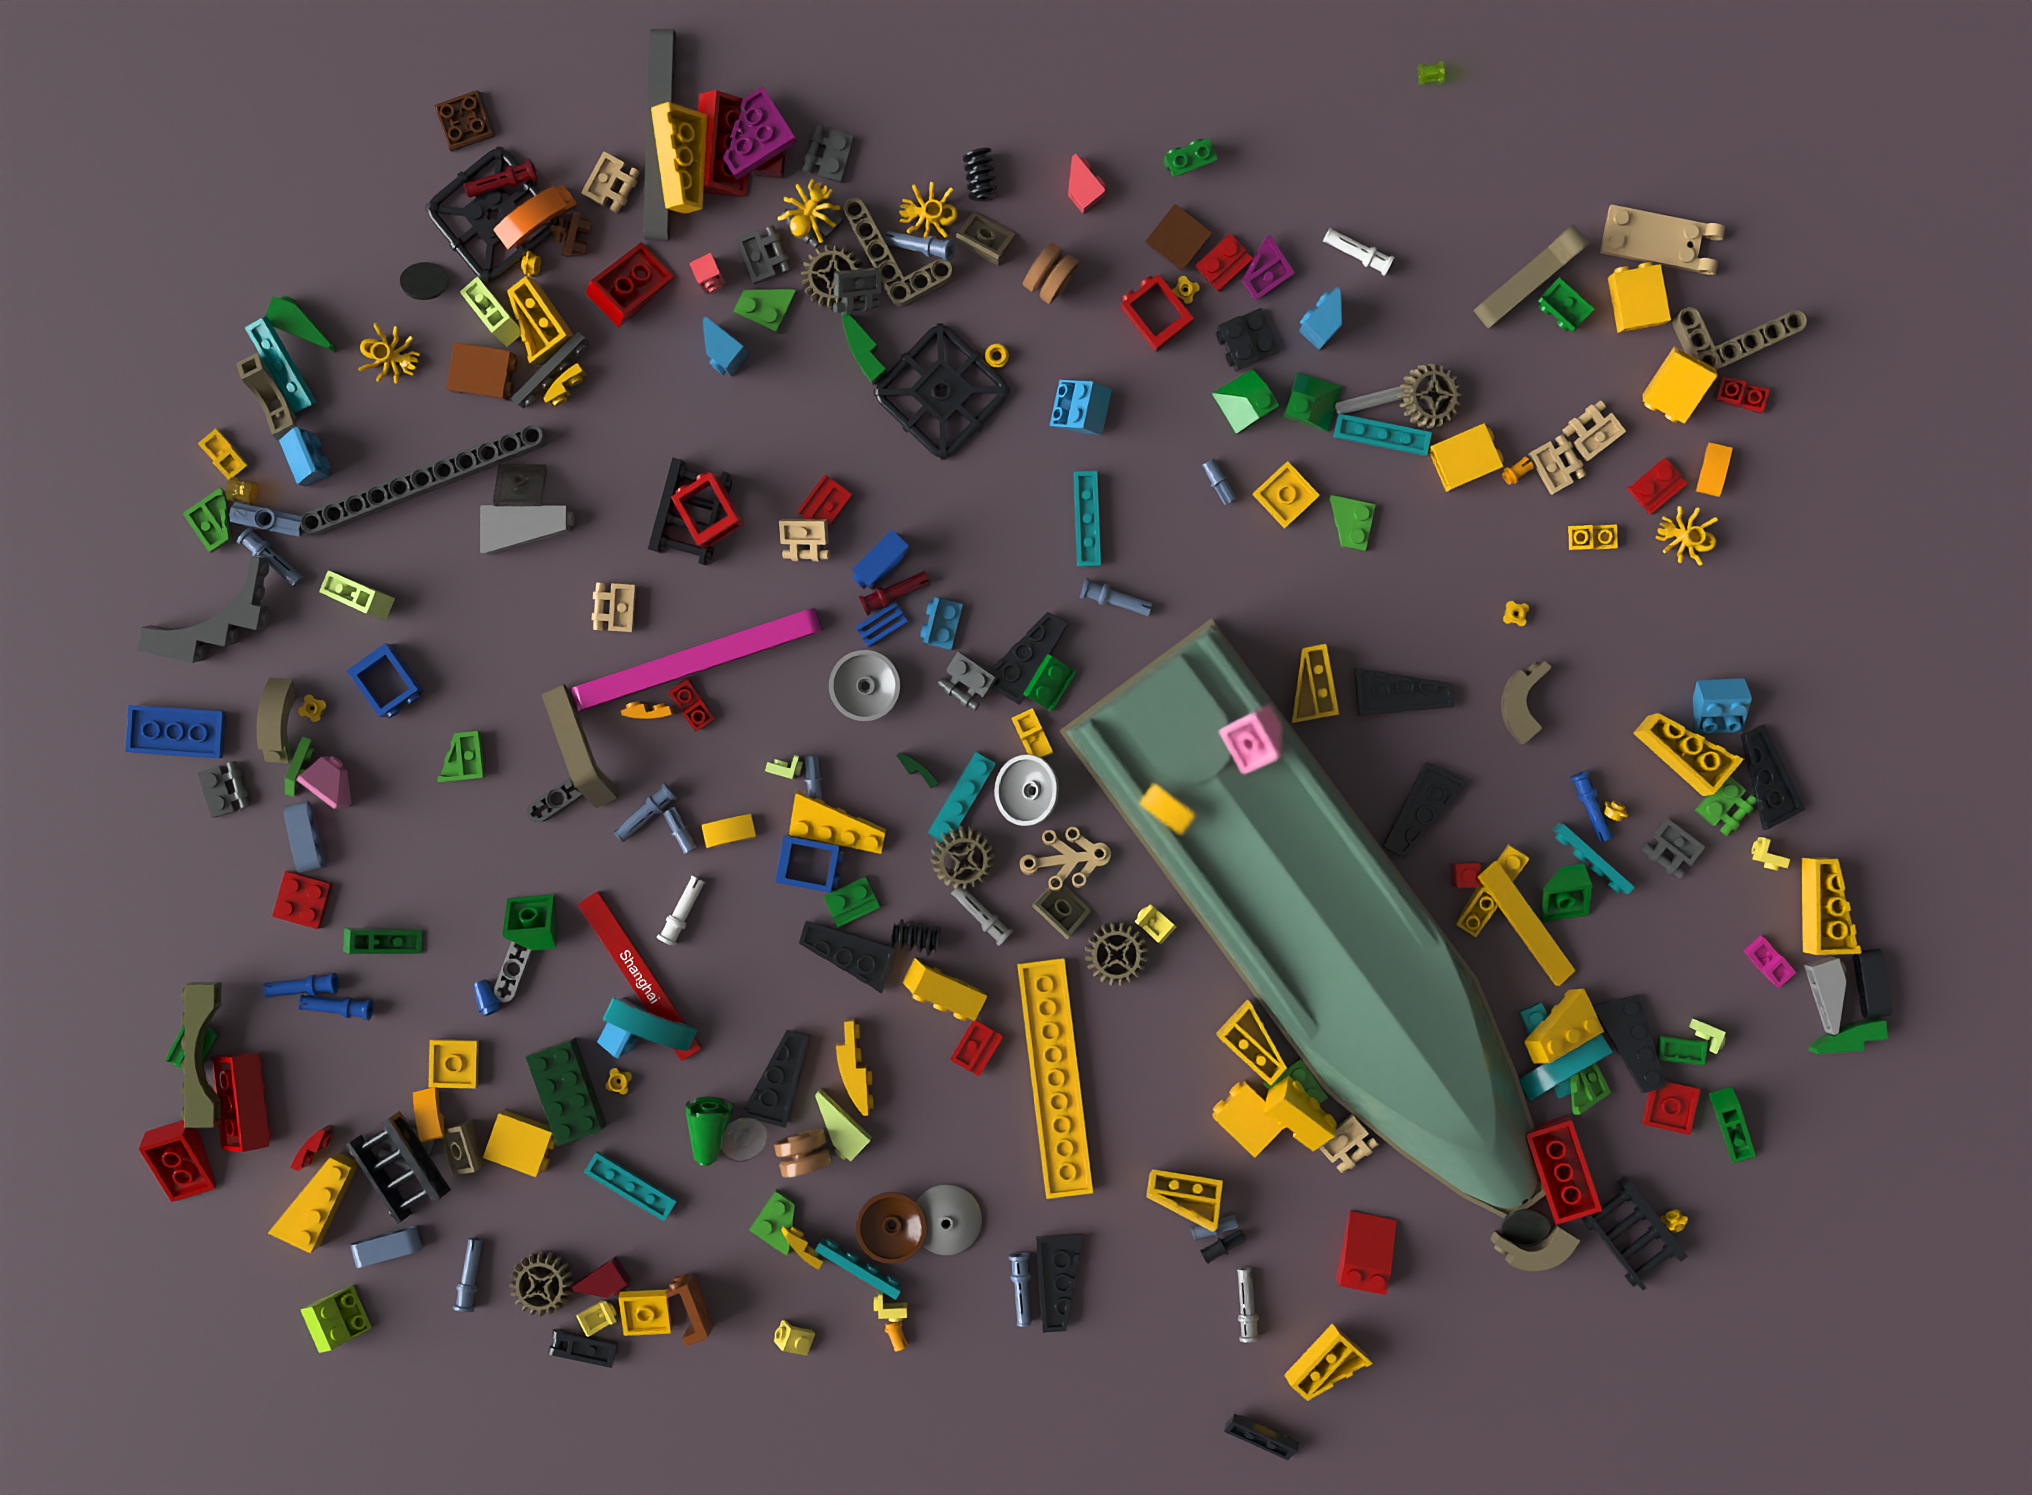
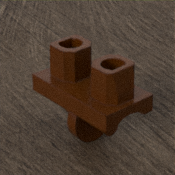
M573 211V213H570L567 229L565 228L566 220L559 218L558 226H550L549 231L556 234L554 242L561 244L562 238L565 236L561 256H583L585 254L587 243L575 240L576 231L589 234L592 221L581 217V212Z

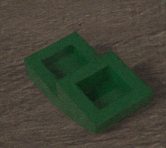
M903 753L896 755L909 775L918 770L930 788L939 784L935 776L920 762Z

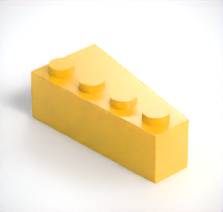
M669 102L652 107L666 209L684 214L701 210L703 204L707 115Z
M1660 713L1647 716L1633 732L1635 736L1702 796L1714 795L1744 760L1737 755L1727 752L1721 746L1714 745L1705 740L1704 737L1686 730L1684 726Z
M1827 857L1802 858L1803 952L1814 955L1862 954L1860 945H1857L1855 934L1857 933L1855 925L1851 922L1849 914L1851 908L1844 894L1845 884L1838 859Z
M339 1152L330 1157L268 1234L310 1254L318 1249L359 1165L358 1162Z

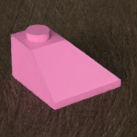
M1270 704L1220 730L1243 774L1280 756L1282 725Z
M334 756L320 757L296 779L334 809L348 808L352 804L348 772L342 767L343 763Z

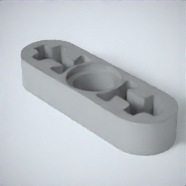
M514 942L510 944L494 988V994L501 1002H508L516 997L533 952L527 949L521 952L519 958H512V954L516 956L520 950L516 946L517 943ZM511 962H516L520 966L518 975H511L508 972V965ZM504 976L507 979L516 980V983L511 982L509 984L508 990L511 991V994L505 997L503 996V991L500 990L508 982V980H504Z

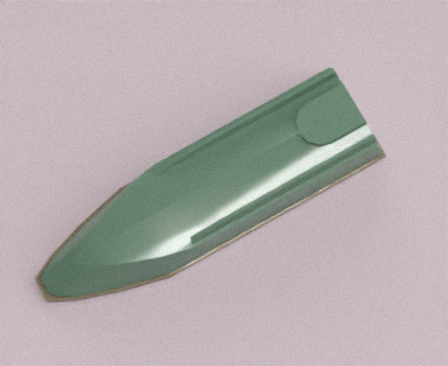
M1212 618L1059 730L1322 1088L1404 1157L1461 1197L1502 1218H1505L1513 1211L1529 1208L1546 1195L1526 1138V1133L1534 1129L1532 1118L1516 1069L1478 978ZM1270 704L1282 725L1280 756L1243 774L1220 730ZM1154 784L1159 785L1174 799L1182 802L1197 815L1183 834L1172 829L1140 804Z

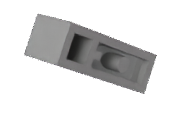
M1829 956L1804 964L1825 1032L1836 1035L1839 1034L1846 988V978L1844 975L1846 974V967L1839 958Z

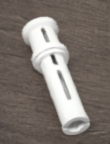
M1329 228L1323 240L1324 243L1326 242L1363 261V266H1371L1380 271L1383 276L1386 275L1394 259V256L1391 255L1389 257L1377 251V248L1374 246L1368 248L1332 228Z
M691 876L673 914L667 916V923L662 933L657 935L659 940L676 947V939L681 930L686 927V922L684 921L706 882Z

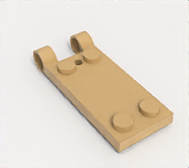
M1611 205L1607 215L1600 253L1642 262H1652V264H1661L1662 266L1704 275H1715L1718 261L1710 258H1698L1702 238L1716 241L1723 240L1726 227L1716 223L1706 224ZM1688 242H1691L1693 244L1692 248H1689L1687 246Z

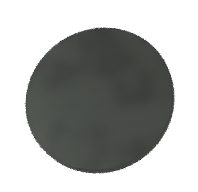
M430 262L410 265L400 276L402 291L407 296L417 300H430L440 296L445 292L449 283L446 271L439 265Z
M1519 1209L1508 1214L1502 1221L1501 1227L1503 1235L1511 1242L1532 1244L1547 1236L1550 1230V1223L1548 1217L1538 1210Z

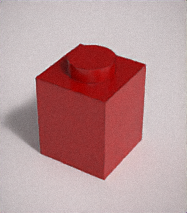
M1451 863L1452 887H1481V881L1478 879L1480 863Z

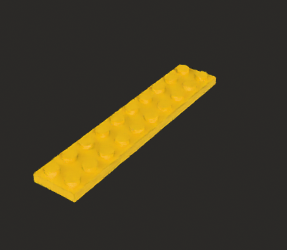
M1064 958L1017 963L1046 1199L1093 1193L1065 960Z

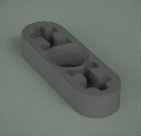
M571 777L529 804L526 813L531 821L543 822L582 796L578 789L573 790L569 794L563 789V786H566V789L574 786ZM555 792H561L564 796V802L559 806L552 802V795ZM546 799L548 806L553 811L550 812V808H546L541 812L542 817L534 816L533 813L536 811L534 807H543L546 805L543 800Z

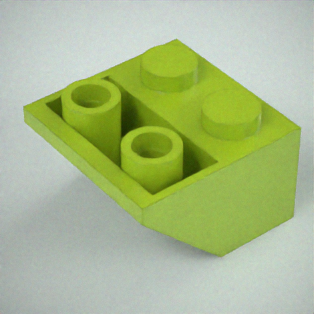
M353 1285L300 1309L319 1353L331 1351L372 1328Z

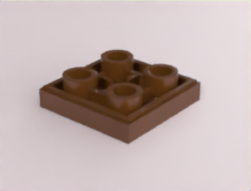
M479 90L434 105L451 152L495 137Z
M1174 204L1145 243L1180 271H1183L1212 235V232Z

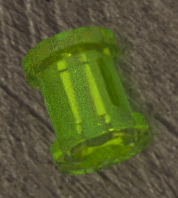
M1438 61L1437 64L1432 65L1418 64L1417 76L1420 86L1426 82L1439 81V83H1444L1445 68L1443 61Z

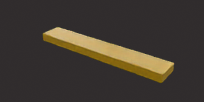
M1493 862L1478 876V879L1554 985L1560 986L1575 972V969L1498 862Z

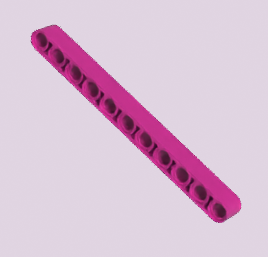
M815 608L808 609L571 688L577 710L583 711L821 632L822 629Z

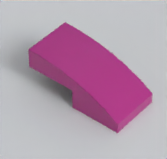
M1761 935L1743 950L1755 966L1778 989L1796 974L1785 958L1779 955L1766 938Z

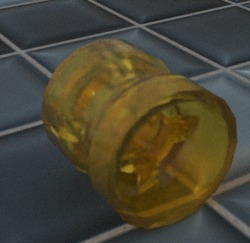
M231 477L226 486L227 500L234 502L242 500L244 504L249 505L255 503L258 495L257 482L249 480L242 482L239 478Z

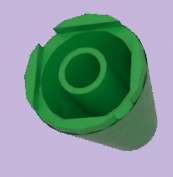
M697 1097L694 1103L690 1104L689 1100L685 1105L694 1160L699 1165L710 1166L718 1159L733 1113V1105L729 1101L727 1105L722 1103V1099L718 1097Z

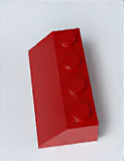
M719 90L699 94L698 112L707 115L703 192L745 197L748 174L736 180L723 159L725 151L729 150L732 141L730 136L735 121L739 119L743 98Z
M245 1052L212 1056L214 1090L221 1099V1124H219L221 1150L247 1152L270 1147L271 1133L267 1127L266 1119L268 1108L264 1102L265 1084L261 1075L263 1063L259 1053Z
M1565 1115L1545 1121L1527 1132L1526 1138L1555 1224H1561L1602 1211L1571 1118Z

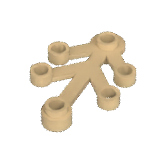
M1069 827L1066 830V839L1069 842H1076L1086 850V852L1077 853L1059 840L1054 831L1046 830L1042 835L1044 844L1051 845L1063 855L1042 858L1025 855L1020 860V869L1026 875H1033L1037 872L1038 868L1064 865L1058 874L1052 876L1048 882L1049 888L1052 891H1059L1079 862H1087L1082 871L1074 874L1072 877L1073 885L1076 888H1082L1096 866H1104L1110 861L1111 851L1103 843L1092 844L1080 835L1076 827ZM1070 831H1075L1077 836L1070 838L1068 834ZM1051 834L1054 836V839L1046 841L1045 836ZM1096 851H1102L1104 856L1097 858L1095 856ZM1031 860L1034 864L1028 868L1025 866V862ZM1082 877L1084 881L1082 884L1075 883V878ZM1053 880H1058L1060 885L1053 887L1051 883Z

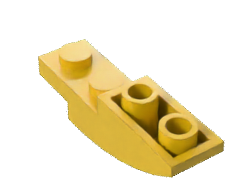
M1508 844L1497 861L1494 862H1498L1513 882L1530 858ZM1482 883L1481 887H1476L1456 922L1457 926L1474 937H1477L1498 907Z
M855 1018L846 1019L844 1021L845 1042L837 1043L836 1045L838 1065L849 1096L862 1115L868 1116L870 1109H874L873 1094L869 1095L868 1086L872 1085V1071H868L867 1065H858V1062H862L861 1048H857V1039H860V1024H856Z

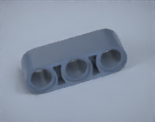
M307 801L285 806L284 818L297 871L302 873L324 868L325 858L311 802Z
M416 1225L350 1244L356 1268L405 1256L423 1249Z

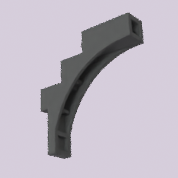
M262 555L250 556L247 577L242 588L235 598L217 615L203 623L188 628H164L153 625L141 627L137 650L195 663L202 661V658L206 655L207 646L205 642L225 647L233 645L237 640L239 633L237 626L254 630L265 628L270 620L269 605L262 604L260 601L265 595L263 584L265 577L269 573L268 557Z

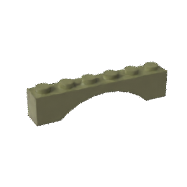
M191 982L185 984V988L182 990V1001L185 1002L182 1025L185 1026V1035L182 1037L181 1045L182 1049L185 1050V1059L182 1061L181 1070L182 1073H185V1083L182 1084L181 1094L184 1097L181 1118L184 1121V1128H213L221 1124V1099L207 1079L203 1066L202 1050L207 1027L214 1014L221 1007L222 982Z

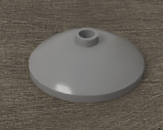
M859 650L845 655L834 666L829 679V692L834 705L842 714L858 721H872L886 715L894 707L900 693V678L895 666L884 655L871 650ZM865 681L870 683V688L867 691H864L861 687Z
M1020 755L1009 760L1001 768L995 782V800L1002 815L1010 822L1021 826L1039 824L1052 813L1057 804L1059 796L1058 779L1053 768L1044 759L1034 755ZM1034 787L1036 788V794H1035V795L1033 794V789H1034Z
M940 1184L929 1188L917 1199L916 1202L923 1210L927 1223L926 1237L922 1245L927 1250L939 1255H954L966 1250L975 1242L981 1230L982 1214L977 1200L969 1191L953 1184ZM947 1219L951 1224L945 1227L942 1225V1221Z

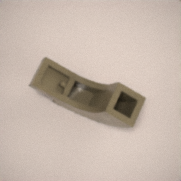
M255 353L236 363L241 380L255 395L266 415L272 436L279 440L291 429L297 427L295 419H297L296 413L291 409L262 357Z
M1546 661L1533 662L1527 667V674L1522 670H1516L1507 681L1501 699L1502 717L1508 731L1519 744H1525L1542 729L1529 713L1527 695L1530 688L1552 668Z
M269 677L264 687L257 717L258 749L263 750L265 762L288 764L291 759L287 724L290 710L296 700L293 679Z
M1555 1223L1547 1236L1540 1243L1533 1246L1517 1245L1496 1231L1490 1237V1240L1495 1244L1494 1249L1505 1255V1260L1510 1265L1521 1270L1533 1272L1548 1270L1563 1263L1580 1242L1575 1235Z

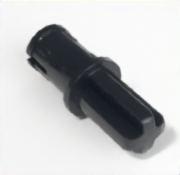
M1238 1230L1224 1239L1219 1237L1218 1241L1201 1249L1200 1252L1205 1262L1209 1264L1224 1254L1229 1255L1228 1251L1246 1242L1247 1238L1242 1230Z

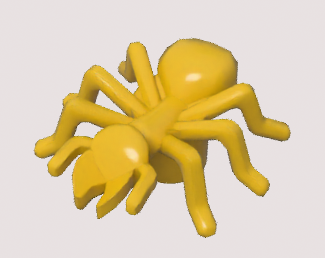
M811 179L808 185L811 200L807 199L800 184H796V188L805 205L794 198L784 197L785 202L793 203L799 209L787 211L784 215L778 217V221L785 220L791 215H796L790 223L793 235L797 238H804L809 234L810 228L813 227L819 243H823L816 224L818 217L833 228L836 224L826 215L818 213L816 210L825 208L840 210V206L830 203L818 205L819 201L829 198L833 190L830 189L825 195L827 186L825 185L820 190L821 182L816 183L812 189L814 179Z
M930 182L929 201L924 203L915 184L912 185L922 207H917L912 200H902L904 203L909 204L900 205V208L906 210H900L899 213L902 217L909 219H900L901 223H910L912 219L920 217L916 225L911 226L907 233L910 234L913 231H917L926 218V229L923 238L928 237L930 234V223H933L938 232L944 238H947V233L941 228L939 223L949 226L957 220L956 208L953 205L945 204L953 192V188H949L944 194L943 199L939 202L934 200V182Z
M374 323V327L382 342L372 338L365 339L360 344V350L364 356L376 359L377 361L363 365L358 370L362 372L366 369L376 368L379 364L384 363L383 371L376 379L377 382H380L387 375L389 363L391 362L395 373L393 377L394 383L397 384L399 383L400 373L396 363L399 362L404 372L413 376L414 373L408 371L407 368L415 370L417 367L412 365L411 362L418 363L419 361L411 355L421 356V354L411 351L408 354L400 355V352L409 348L410 342L414 338L410 336L404 345L394 350L399 341V328L397 326L394 327V340L389 345L386 335L381 331L378 323Z
M1678 506L1676 520L1680 529L1676 528L1671 519L1663 516L1662 519L1668 523L1661 522L1660 525L1665 529L1658 528V533L1665 537L1656 536L1655 538L1665 541L1676 536L1677 539L1666 546L1663 552L1667 553L1682 541L1677 552L1678 563L1683 562L1682 553L1686 546L1689 548L1690 557L1695 559L1698 565L1701 566L1703 562L1694 553V549L1698 552H1707L1716 546L1715 536L1705 532L1703 529L1717 522L1718 519L1715 517L1701 526L1692 527L1693 521L1700 511V508L1697 507L1689 518L1687 529H1685L1681 519L1683 514L1682 506Z

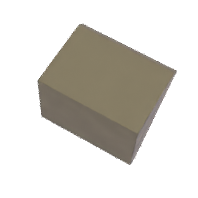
M974 211L958 231L956 242L957 245L999 266L1016 233Z
M1055 880L1051 885L1058 887L1060 882ZM1064 883L1059 891H1052L1048 887L1032 904V907L1066 939L1072 935L1091 912V909Z
M473 1119L444 1128V1137L440 1138L451 1175L476 1172L487 1164L486 1159L483 1158L484 1153Z

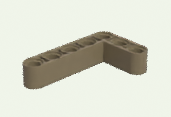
M851 198L846 201L844 205L846 218L873 268L881 269V283L895 306L905 307L951 281L953 277L952 266L949 261L944 259H938L903 277L865 204L858 198ZM857 206L862 209L861 213L857 216L849 214L852 207ZM865 227H870L873 230L872 234L868 237L860 234L861 230ZM876 248L884 250V254L879 258L872 256V251ZM940 267L948 269V274L944 277L937 276L935 272ZM886 269H893L895 275L887 279L883 277V272ZM924 278L928 283L924 288H918L915 286L917 279ZM902 289L907 292V295L904 299L899 300L894 297L895 292Z
M1572 225L1548 248L1476 307L1473 312L1489 329L1589 244L1588 240L1575 225Z
M1688 307L1677 313L1673 318L1672 324L1684 351L1701 361L1703 358L1708 359L1710 366L1718 370L1801 331L1807 324V318L1801 311H1791L1716 347L1700 313L1695 308ZM1683 315L1690 318V325L1683 323ZM1789 318L1794 319L1796 328H1792L1789 325ZM1768 328L1774 331V338L1768 336ZM1693 336L1700 340V347H1696L1693 344ZM1746 338L1752 340L1753 348L1747 347L1745 343ZM1724 348H1728L1731 351V359L1724 355Z
M562 684L543 693L542 697L575 787L595 808L617 799L618 795L614 785L596 765L576 706L567 686Z

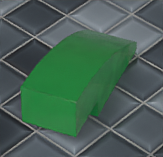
M842 313L843 327L855 360L868 380L874 385L887 373L883 365L873 355L878 350V347L849 314Z
M1872 1018L1845 1024L1839 1027V1034L1826 1033L1808 1046L1809 1051L1816 1054L1865 1051L1864 1041L1888 1040L1887 1021L1880 1018Z

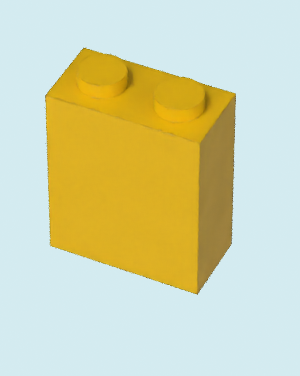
M1652 262L1639 264L1637 265L1638 268L1629 270L1628 266L1615 269V273L1608 277L1618 333L1664 325L1671 320L1661 264L1652 265Z
M1674 346L1642 394L1643 401L1645 402L1644 405L1653 411L1660 410L1666 413L1665 417L1675 423L1680 421L1685 424L1716 378L1717 371L1714 367Z
M1485 423L1429 447L1428 451L1446 492L1503 467L1502 462H1504L1502 453L1499 449L1495 448L1493 432L1489 427L1486 428Z
M1244 1081L1242 1084H1235L1229 1091L1231 1095L1225 1101L1220 1100L1214 1106L1212 1116L1255 1158L1279 1134L1282 1128L1278 1126L1280 1121L1273 1116L1267 1118L1263 1115L1266 1101Z
M504 1109L497 1116L483 1158L537 1177L541 1172L546 1171L550 1161L547 1158L550 1149H554L556 1142L549 1125Z

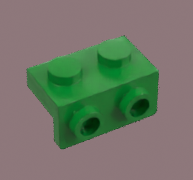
M1210 138L1204 140L1197 139L1189 143V146L1181 149L1177 147L1168 151L1163 163L1166 171L1170 170L1175 178L1216 162L1217 156Z
M1560 276L1538 300L1541 303L1539 305L1540 309L1549 316L1552 313L1558 319L1557 324L1565 331L1570 329L1574 332L1595 309L1593 305Z

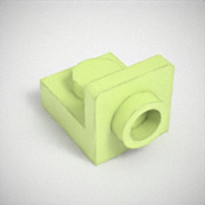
M794 755L791 768H788L787 762L774 759V763L767 762L765 771L795 779L796 775L800 776L803 762H800V756Z
M1692 1018L1689 1027L1696 1030L1695 1035L1709 1040L1707 1050L1717 1054L1718 1050H1721L1725 1044L1726 1032Z

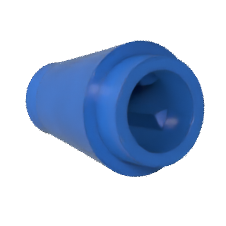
M486 979L473 985L479 1012H482L484 1017L501 1010V1001L496 997Z

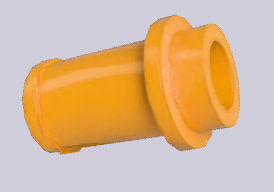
M1525 456L1512 467H1506L1502 477L1509 485L1512 483L1516 484L1520 477L1534 469L1533 463L1530 461L1527 464L1529 458Z
M888 1321L885 1323L886 1328L884 1330L890 1336L894 1351H901L908 1347L909 1344L901 1328L902 1322Z

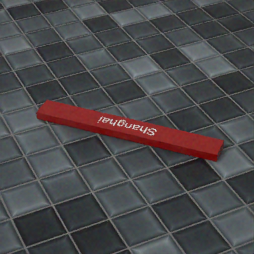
M595 892L577 904L647 1011L667 1020L686 1024L600 892ZM694 1037L688 1051L675 1048L673 1050L682 1062L702 1047Z

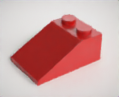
M640 242L590 281L585 294L619 328L635 316L674 276Z
M181 1120L145 1132L138 1149L171 1202L216 1188L203 1142L196 1128H184V1121Z
M1349 1211L1336 1275V1281L1339 1286L1387 1295L1392 1269L1396 1219Z

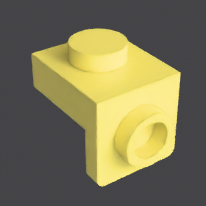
M1759 837L1754 842L1752 860L1765 863L1764 868L1778 871L1779 867L1788 868L1790 859L1767 853L1771 839Z
M1151 904L1139 912L1138 918L1135 921L1159 944H1162L1176 928L1170 920Z
M879 1290L878 1297H874V1311H878V1319L889 1318L891 1322H899L903 1318H907L908 1302L884 1303V1293Z
M599 1301L577 1314L576 1317L586 1336L589 1337L609 1324L613 1325L616 1323L614 1316L617 1314L611 1303L607 1304L606 1301Z
M782 1320L775 1332L774 1342L784 1352L807 1356L815 1333L809 1329L791 1326L787 1321Z

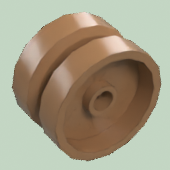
M1053 242L1037 258L1022 284L1023 287L1032 293L1043 285L1040 291V299L1049 305L1056 300L1069 284L1080 262L1070 254L1063 257L1059 262L1062 256V248Z
M812 1129L795 1133L774 1142L776 1156L787 1157L779 1164L782 1177L806 1174L832 1163L829 1149L820 1148L827 1141L824 1129Z

